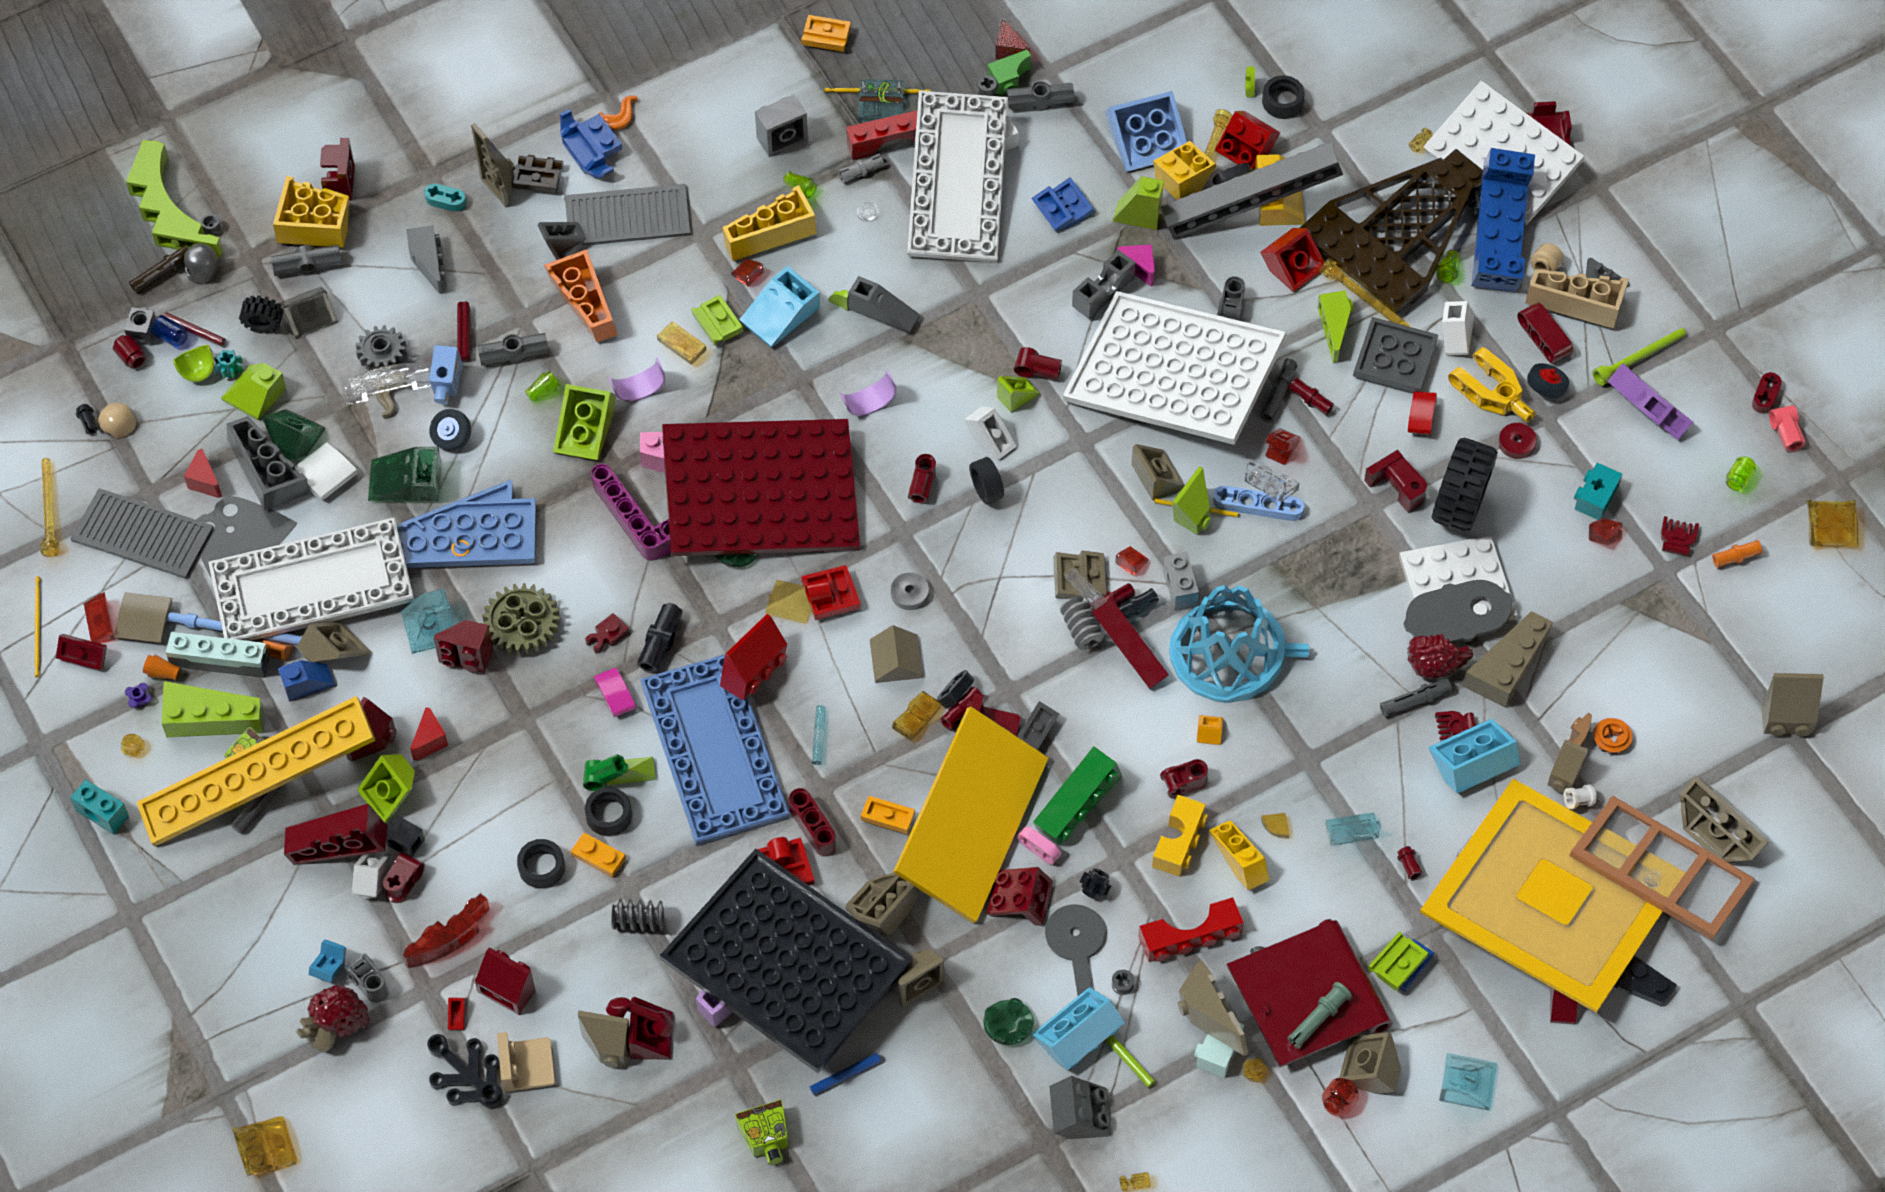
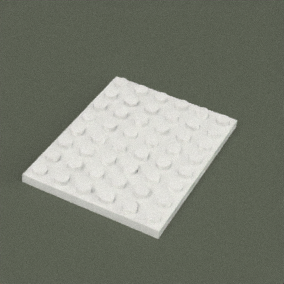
M1116 291L1063 394V399L1065 402L1235 445L1286 340V332Z

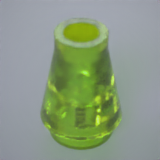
M791 171L787 172L783 178V182L791 189L799 185L807 199L811 198L816 192L817 185L812 178L795 174Z
M1447 251L1436 269L1437 278L1443 283H1451L1458 277L1459 253L1457 251Z
M549 370L546 373L543 372L525 390V393L533 402L557 391L556 388L560 386V383Z

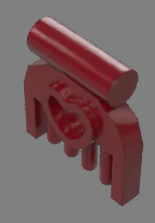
M1664 516L1660 533L1661 539L1664 541L1662 551L1688 556L1690 546H1693L1696 541L1699 523H1695L1693 535H1691L1692 523H1689L1686 534V522H1683L1682 526L1679 527L1680 521L1677 520L1675 528L1672 530L1673 519H1670L1668 529H1666L1668 517Z
M1457 711L1435 712L1437 723L1449 722L1448 724L1437 725L1438 729L1447 728V730L1438 731V734H1450L1448 736H1440V740L1448 739L1476 726L1474 713L1472 712L1466 713L1464 716Z

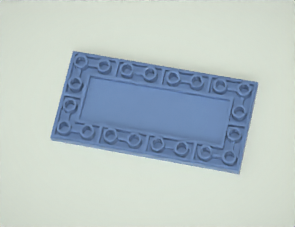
M725 654L640 679L696 846L790 818L789 810L748 696L741 700L720 687Z

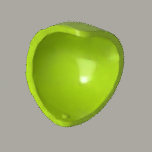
M202 345L180 354L173 359V363L177 372L184 379L198 382L206 379L211 374L214 367V354L209 345Z

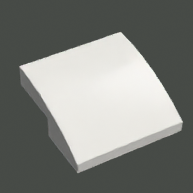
M327 442L295 466V469L300 474L303 473L307 478L309 491L321 500H324L358 474L357 469Z

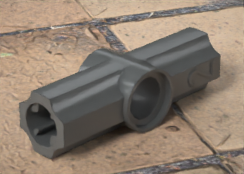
M1038 81L1032 84L1031 87L1006 89L1009 109L1033 107L1036 110H1045L1052 104L1075 102L1074 86L1072 83L1049 85L1044 81Z
M303 245L298 247L295 252L271 256L274 276L296 272L306 276L316 273L319 268L342 265L339 245L316 249L310 245Z
M545 333L525 337L510 334L504 337L502 341L477 345L481 366L503 361L517 364L525 357L549 353Z

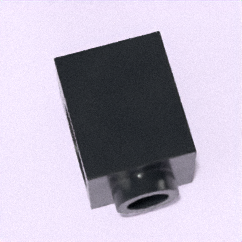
M398 815L393 822L391 821L387 824L386 845L399 853L413 857L425 841L423 830Z

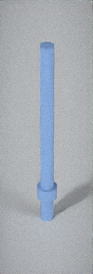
M169 612L167 616V621L185 624V627L194 629L202 627L223 631L221 621L200 618L197 614L187 613V615ZM282 633L261 639L298 645L302 636Z

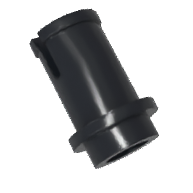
M82 404L76 408L75 415L81 420L86 434H94L96 430L99 431L100 426L93 415V407L88 404Z

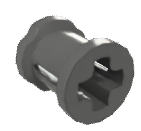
M990 75L981 76L977 81V87L979 88L977 95L997 96L995 90L997 80Z

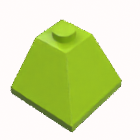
M266 363L249 365L225 392L221 400L259 421L286 389L283 373Z
M1201 466L1197 468L1173 501L1174 521L1198 535L1201 529L1205 530L1211 522L1204 470Z
M402 754L381 755L357 791L387 824L412 790L415 771Z

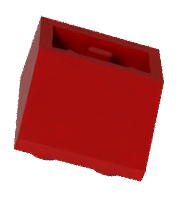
M1234 111L1215 151L1238 165L1249 163L1254 171L1257 155H1268L1281 132L1246 111Z

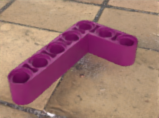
M606 464L595 465L591 470L592 485L595 492L642 557L653 561L671 552L668 519L653 527L613 470Z

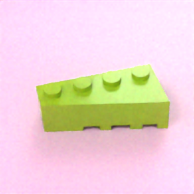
M164 681L161 724L166 738L243 734L249 727L256 733H264V709L260 698Z

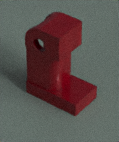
M1398 449L1366 468L1365 483L1372 487L1386 478L1399 493L1397 501L1408 513L1423 504L1427 483Z

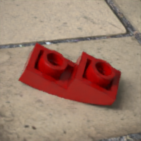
M1414 391L1408 421L1409 433L1431 434L1437 393Z

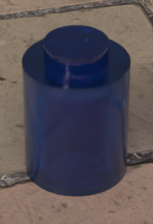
M165 315L158 316L152 324L151 334L173 347L183 345L188 338L187 328Z

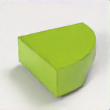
M1247 66L1245 96L1254 97L1255 66Z
M834 291L829 297V301L848 311L849 291Z

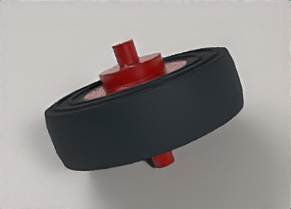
M1535 364L1527 376L1529 386L1537 393L1549 398L1562 397L1569 386L1567 375L1559 368L1550 364Z

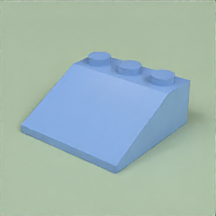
M1173 91L1112 106L1105 111L1110 133L1126 172L1154 165L1153 160L1187 142Z

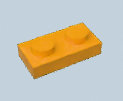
M868 796L861 814V821L908 834L915 815V809Z
M584 832L570 851L571 856L612 878L626 859L624 853Z

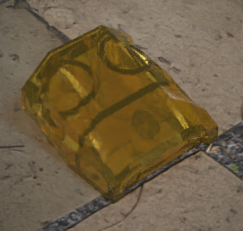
M1856 500L1843 502L1806 501L1809 516L1810 546H1859Z
M284 1116L274 1117L239 1128L232 1127L247 1176L263 1172H274L298 1163Z

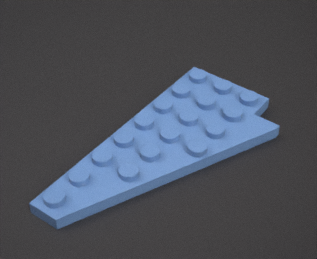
M508 480L397 524L406 567L535 563L536 498L513 499V481ZM465 540L469 543V545L467 546L465 543L462 542L457 543V541ZM455 543L454 551L457 554H464L469 549L470 551L467 555L459 557L452 553L451 547Z

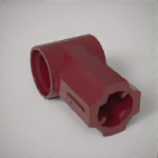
M1022 347L1019 350L1013 370L1021 377L1029 378L1037 375L1057 380L1061 372L1062 360L1039 355L1035 349L1030 347Z
M921 454L915 460V470L908 493V499L914 503L922 504L928 502L931 486L936 476V460L932 455ZM922 467H929L930 469H928V470H923V469H921V468H922Z

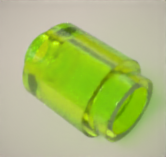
M1747 456L1736 458L1726 475V485L1730 489L1742 491L1748 486L1757 471L1754 460Z

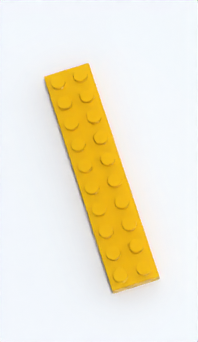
M355 696L137 801L151 844L157 846L375 741L360 699Z

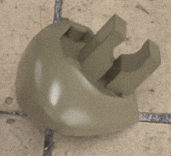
M314 1017L301 1018L300 1023L304 1028L297 1029L299 1037L306 1038L314 1049L322 1052L329 1051L336 1042V1032L333 1030L327 1032L325 1029L319 1028L318 1025L313 1023Z

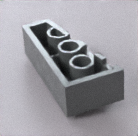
M249 416L226 424L227 440L264 510L308 495L307 478L303 473L300 474L295 469V465L280 453V449L267 439V435Z

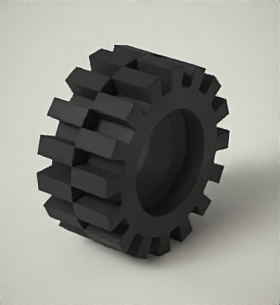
M253 295L250 298H245V301H243L239 320L241 324H244L245 328L250 327V330L253 332L258 330V333L261 334L262 331L265 334H269L270 331L274 333L276 330H279L283 316V307H281L280 303L275 304L276 300L274 299L270 301L269 297L265 296L264 299L261 298V295H257V298H255Z

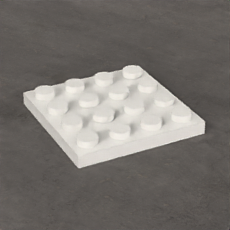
M1491 535L1399 553V560L1412 600L1420 594L1441 589L1443 585L1449 583L1456 585L1471 580H1487L1497 584L1505 592L1510 593ZM1475 599L1470 604L1471 609L1476 614H1486L1491 610V605L1485 599ZM1514 603L1511 605V612L1507 622L1517 619Z

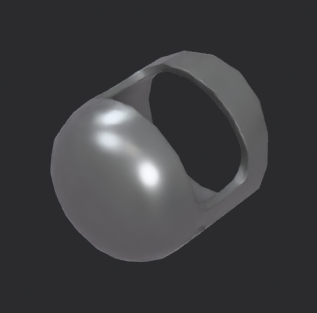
M195 244L188 248L184 256L187 278L197 284H205L214 280L218 274V261L215 251L206 244Z

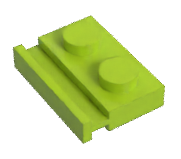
M721 295L701 303L700 307L691 308L692 315L714 346L719 341L724 342L743 332V326Z
M1400 931L1368 966L1370 972H1374L1379 979L1396 992L1428 957L1427 951L1410 938L1404 937Z

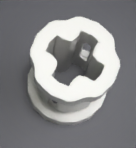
M1589 784L1578 789L1566 788L1563 794L1564 803L1568 809H1576L1581 805L1590 807L1596 803L1595 789Z

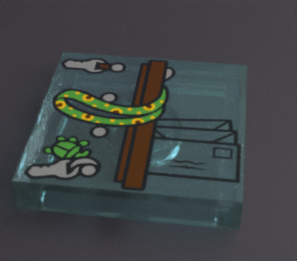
M860 79L858 121L869 122L903 114L904 80Z

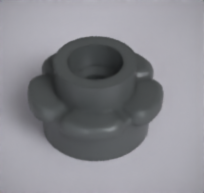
M207 214L201 219L204 234L213 235L220 232L222 221L216 215Z

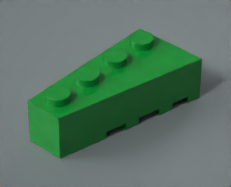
M1093 746L1033 821L1035 828L1057 845L1067 841L1076 826L1086 818L1088 813L1122 778L1117 762Z

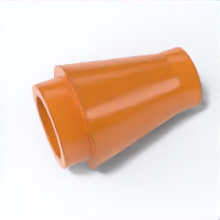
M156 654L154 656L148 655L143 666V673L151 678L172 679L176 681L181 667L168 662Z

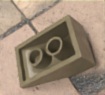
M1774 673L1761 708L1764 734H1772L1774 736L1796 734L1801 737L1813 734L1818 719L1824 680L1823 674Z

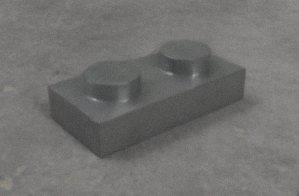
M1039 701L1017 737L1038 750L1059 713Z

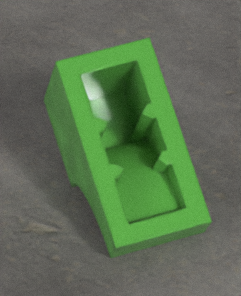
M1024 50L987 64V75L993 76L997 80L995 90L998 97L1005 95L1006 89L1019 88L1020 76L1031 69V55L1029 51Z

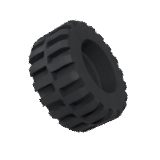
M1465 437L1458 440L1435 501L1431 516L1434 522L1462 532H1469L1472 529L1497 459L1498 451L1494 447Z

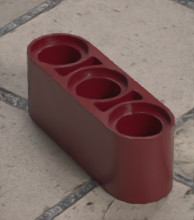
M1535 303L1517 313L1519 324L1550 363H1555L1573 354L1574 349L1571 341L1541 303Z
M803 788L794 789L789 795L791 815L818 855L826 857L832 855L836 850V836L833 828L811 794ZM805 802L804 805H796L795 803ZM811 820L817 821L816 824H809L807 822ZM823 839L830 840L828 843L819 842Z

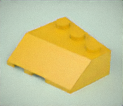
M286 175L273 223L277 243L315 246L339 245V247H344L348 232L349 196L326 188L321 190L312 187L311 183L305 181L300 183L294 181L293 177Z

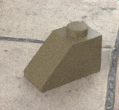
M1565 739L1551 771L1548 786L1559 793H1564L1566 788H1574L1582 772L1588 749Z

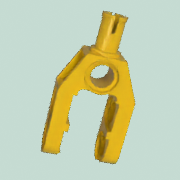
M1484 347L1478 349L1472 357H1474L1475 362L1485 371L1487 376H1492L1499 382L1494 390L1490 391L1461 367H1456L1448 374V380L1451 385L1480 409L1504 416L1513 411L1525 423H1528L1529 420L1531 421L1536 414L1534 410L1521 401L1522 389L1514 370Z

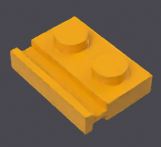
M808 15L803 37L801 38V45L844 52L851 30V22Z

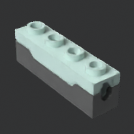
M171 632L166 649L168 661L181 668L264 678L269 661V654L265 643Z

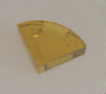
M1286 813L1261 815L1262 825L1270 834L1279 838H1289Z

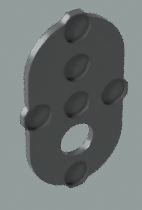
M1471 580L1456 585L1449 583L1443 585L1441 589L1426 592L1415 597L1407 608L1406 619L1403 625L1406 632L1411 633L1414 637L1420 635L1429 637L1430 635L1443 634L1444 639H1449L1450 643L1461 640L1468 642L1472 641L1476 636L1488 634L1503 627L1510 616L1513 599L1510 593L1505 592L1500 586L1487 580ZM1475 599H1485L1491 605V610L1486 614H1476L1471 609L1470 604Z

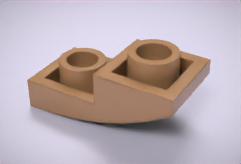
M1589 712L1583 718L1578 717L1571 725V736L1568 741L1582 747L1584 746L1592 720V715Z

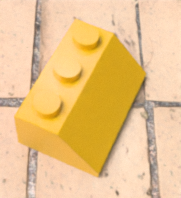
M1257 155L1255 169L1266 167L1286 158L1281 155ZM1302 191L1258 207L1260 226L1303 225L1305 218Z

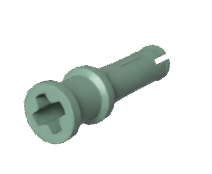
M1335 982L1332 985L1333 989L1325 997H1321L1318 1000L1317 1008L1287 1037L1292 1045L1294 1042L1296 1043L1294 1045L1295 1048L1299 1049L1329 1016H1335L1338 1013L1337 1009L1345 1001H1349L1352 998L1350 991L1344 985Z

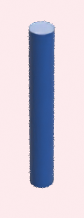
M875 1053L809 1086L811 1093L816 1095L880 1063V1056L878 1053Z

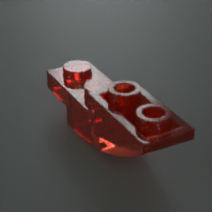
M480 893L476 898H471L458 915H453L448 920L446 926L439 921L433 926H428L415 943L412 942L405 948L402 954L405 965L408 968L434 962L468 943L479 933L477 922L490 910L488 899Z

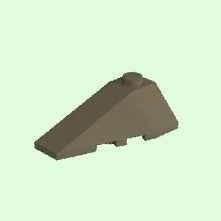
M473 123L471 128L480 179L506 208L510 204L513 191L512 179L515 166L509 158L506 159L482 130Z
M1203 960L1199 961L1179 989L1181 1001L1178 1002L1180 1013L1182 1016L1186 1015L1190 1022L1199 1029L1245 1056L1248 1054L1245 1034L1233 1011H1229L1222 991L1218 993L1213 985L1216 983L1214 976Z

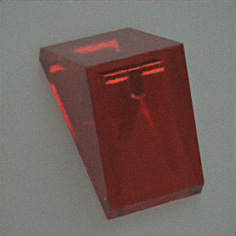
M1005 20L1000 21L995 59L1000 60L1024 50H1028L1030 53V47Z

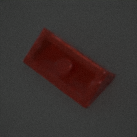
M105 592L84 603L90 640L96 643L116 640L108 599Z

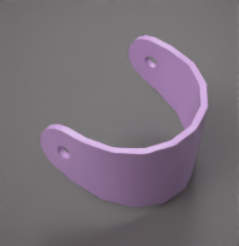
M656 358L653 366L637 375L624 379L608 377L616 397L623 401H637L657 392L665 383V374L658 358Z
M887 370L879 381L866 389L847 395L841 392L840 396L849 413L855 416L868 415L880 410L893 400L896 395V386Z

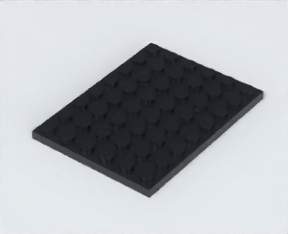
M756 848L659 955L661 961L816 1073L820 1072L900 979L901 975L913 964V959L863 923H860L853 916Z

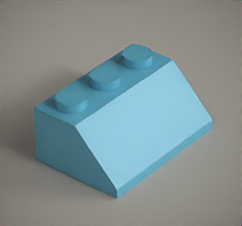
M1493 719L1429 747V751L1444 781L1456 793L1465 791L1520 765L1517 741Z
M1089 987L1032 1033V1036L1058 1065L1068 1070L1077 1066L1081 1059L1089 1052L1095 1051L1107 1037L1116 1034L1120 1027L1125 1024V1021L1111 1000Z

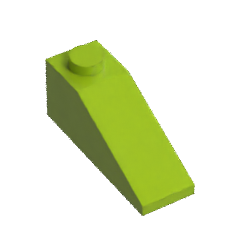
M1346 290L1319 294L1317 309L1333 363L1338 362L1349 324L1350 312H1353L1352 299H1348Z

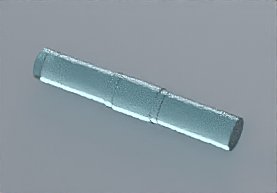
M823 705L816 706L812 764L814 765L822 764L826 709Z

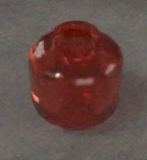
M1338 1077L1333 1079L1322 1093L1321 1100L1327 1112L1336 1116H1344L1352 1110L1359 1100V1091L1351 1080Z

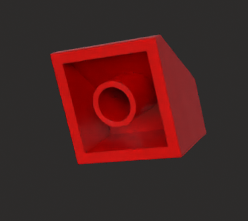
M1307 228L1290 229L1260 252L1269 271L1291 291L1297 290L1327 267Z

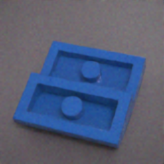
M1071 177L1053 189L1048 186L1031 198L1055 232L1068 228L1095 213L1094 208Z

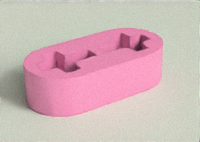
M1026 826L1017 836L1024 847L1048 864H1054L1062 855L1054 843L1029 826Z

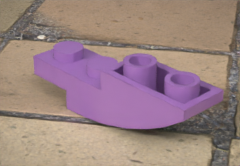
M1623 363L1608 380L1624 397L1677 440L1693 424L1694 421Z

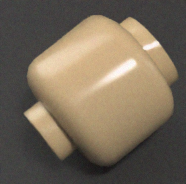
M1544 243L1534 252L1530 263L1534 271L1535 269L1558 271L1564 263V255L1558 246Z

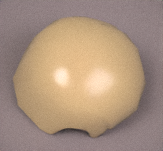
M124 403L108 404L101 410L98 417V423L104 433H109L116 439L128 436L137 424L135 414Z

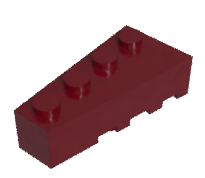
M368 803L286 827L284 855L293 865L385 852L387 824Z

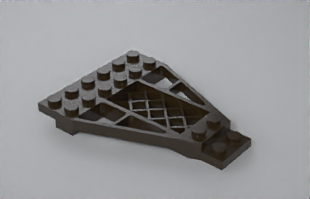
M1455 149L1445 159L1440 157L1330 200L1299 228H1307L1322 254L1397 315L1409 303L1413 305L1428 291L1429 284L1466 205L1469 203L1473 193L1482 185L1483 169L1458 149ZM1409 180L1386 201L1380 200L1373 194ZM1432 188V195L1419 196V189ZM1416 189V196H1408ZM1435 189L1442 195H1435ZM1363 197L1378 207L1361 223L1355 222L1338 208ZM1416 202V209L1403 210V203ZM1419 202H1432V209H1419ZM1435 202H1448V207L1446 209H1435ZM1400 203V210H1393ZM1401 216V223L1387 224V217ZM1403 216H1417V223H1403ZM1419 216H1433V221L1431 223H1420ZM1385 217V224H1377ZM1453 218L1441 246L1438 247L1429 238ZM1385 230V237L1375 238L1372 236V231ZM1388 230H1401V237H1388ZM1404 230H1417V235L1415 237H1404ZM1388 244H1401V250L1391 251L1388 249ZM1421 245H1424L1436 255L1426 277H1422L1404 262Z

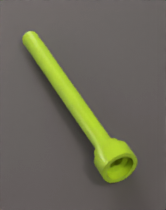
M1680 328L1611 366L1601 365L1592 371L1594 380L1600 386L1607 384L1608 380L1622 363L1628 367L1684 337L1686 330Z

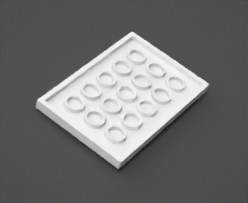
M1482 81L1478 83L1423 146L1424 150L1435 159L1440 157L1445 159L1452 151L1458 149L1481 169H1483L1484 161L1490 148L1535 154L1534 174L1527 190L1525 226L1529 224L1585 159L1584 155Z

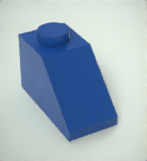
M300 660L278 668L289 702L335 686L329 667L324 663Z

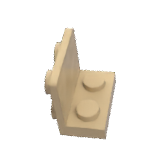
M507 1032L497 1033L501 1081L504 1092L555 1085L552 1048L549 1037L514 1042L509 1041Z

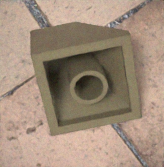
M341 621L309 625L297 645L303 656L311 662L363 656L370 653V650Z
M928 948L922 952L917 951L910 956L913 959V964L900 977L899 1003L902 1007L944 982V960Z
M579 1010L578 1020L581 1035L600 1063H604V1065L611 1068H617L618 1066L626 1067L629 1054V1019Z
M1385 1032L1350 1038L1338 1082L1342 1085L1374 1094L1395 1092L1401 1066L1392 1034Z

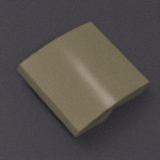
M1084 550L1079 555L1055 553L1053 557L1055 598L1071 599L1078 596L1088 599L1106 595L1104 553Z
M125 592L117 618L114 637L117 639L163 644L166 622H169L167 621V616L171 612L173 598Z

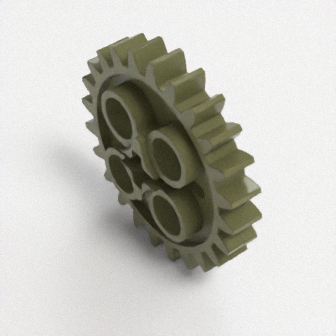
M523 583L521 589H518L517 585L513 584V590H509L505 586L504 594L497 591V599L489 598L490 606H485V614H482L483 624L489 625L492 645L498 643L499 651L506 647L507 654H510L514 649L517 656L520 655L521 650H525L526 654L529 655L531 648L539 652L538 645L541 644L547 647L546 639L554 640L553 633H558V625L561 623L560 611L557 608L556 600H552L551 593L545 595L544 588L536 591V586L533 584L530 589H527L526 583ZM512 605H519L515 608H511ZM535 611H541L538 614H533ZM506 624H507V625H510L509 627H506V628L502 627L503 625H506ZM526 631H533L529 634L524 633Z

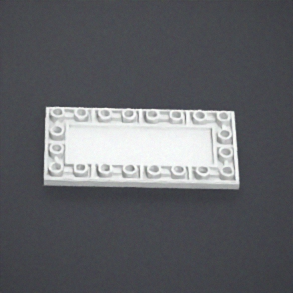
M919 91L907 256L997 263L1008 97Z
M395 517L208 562L224 638L252 641L306 628L311 624L327 623L414 602Z

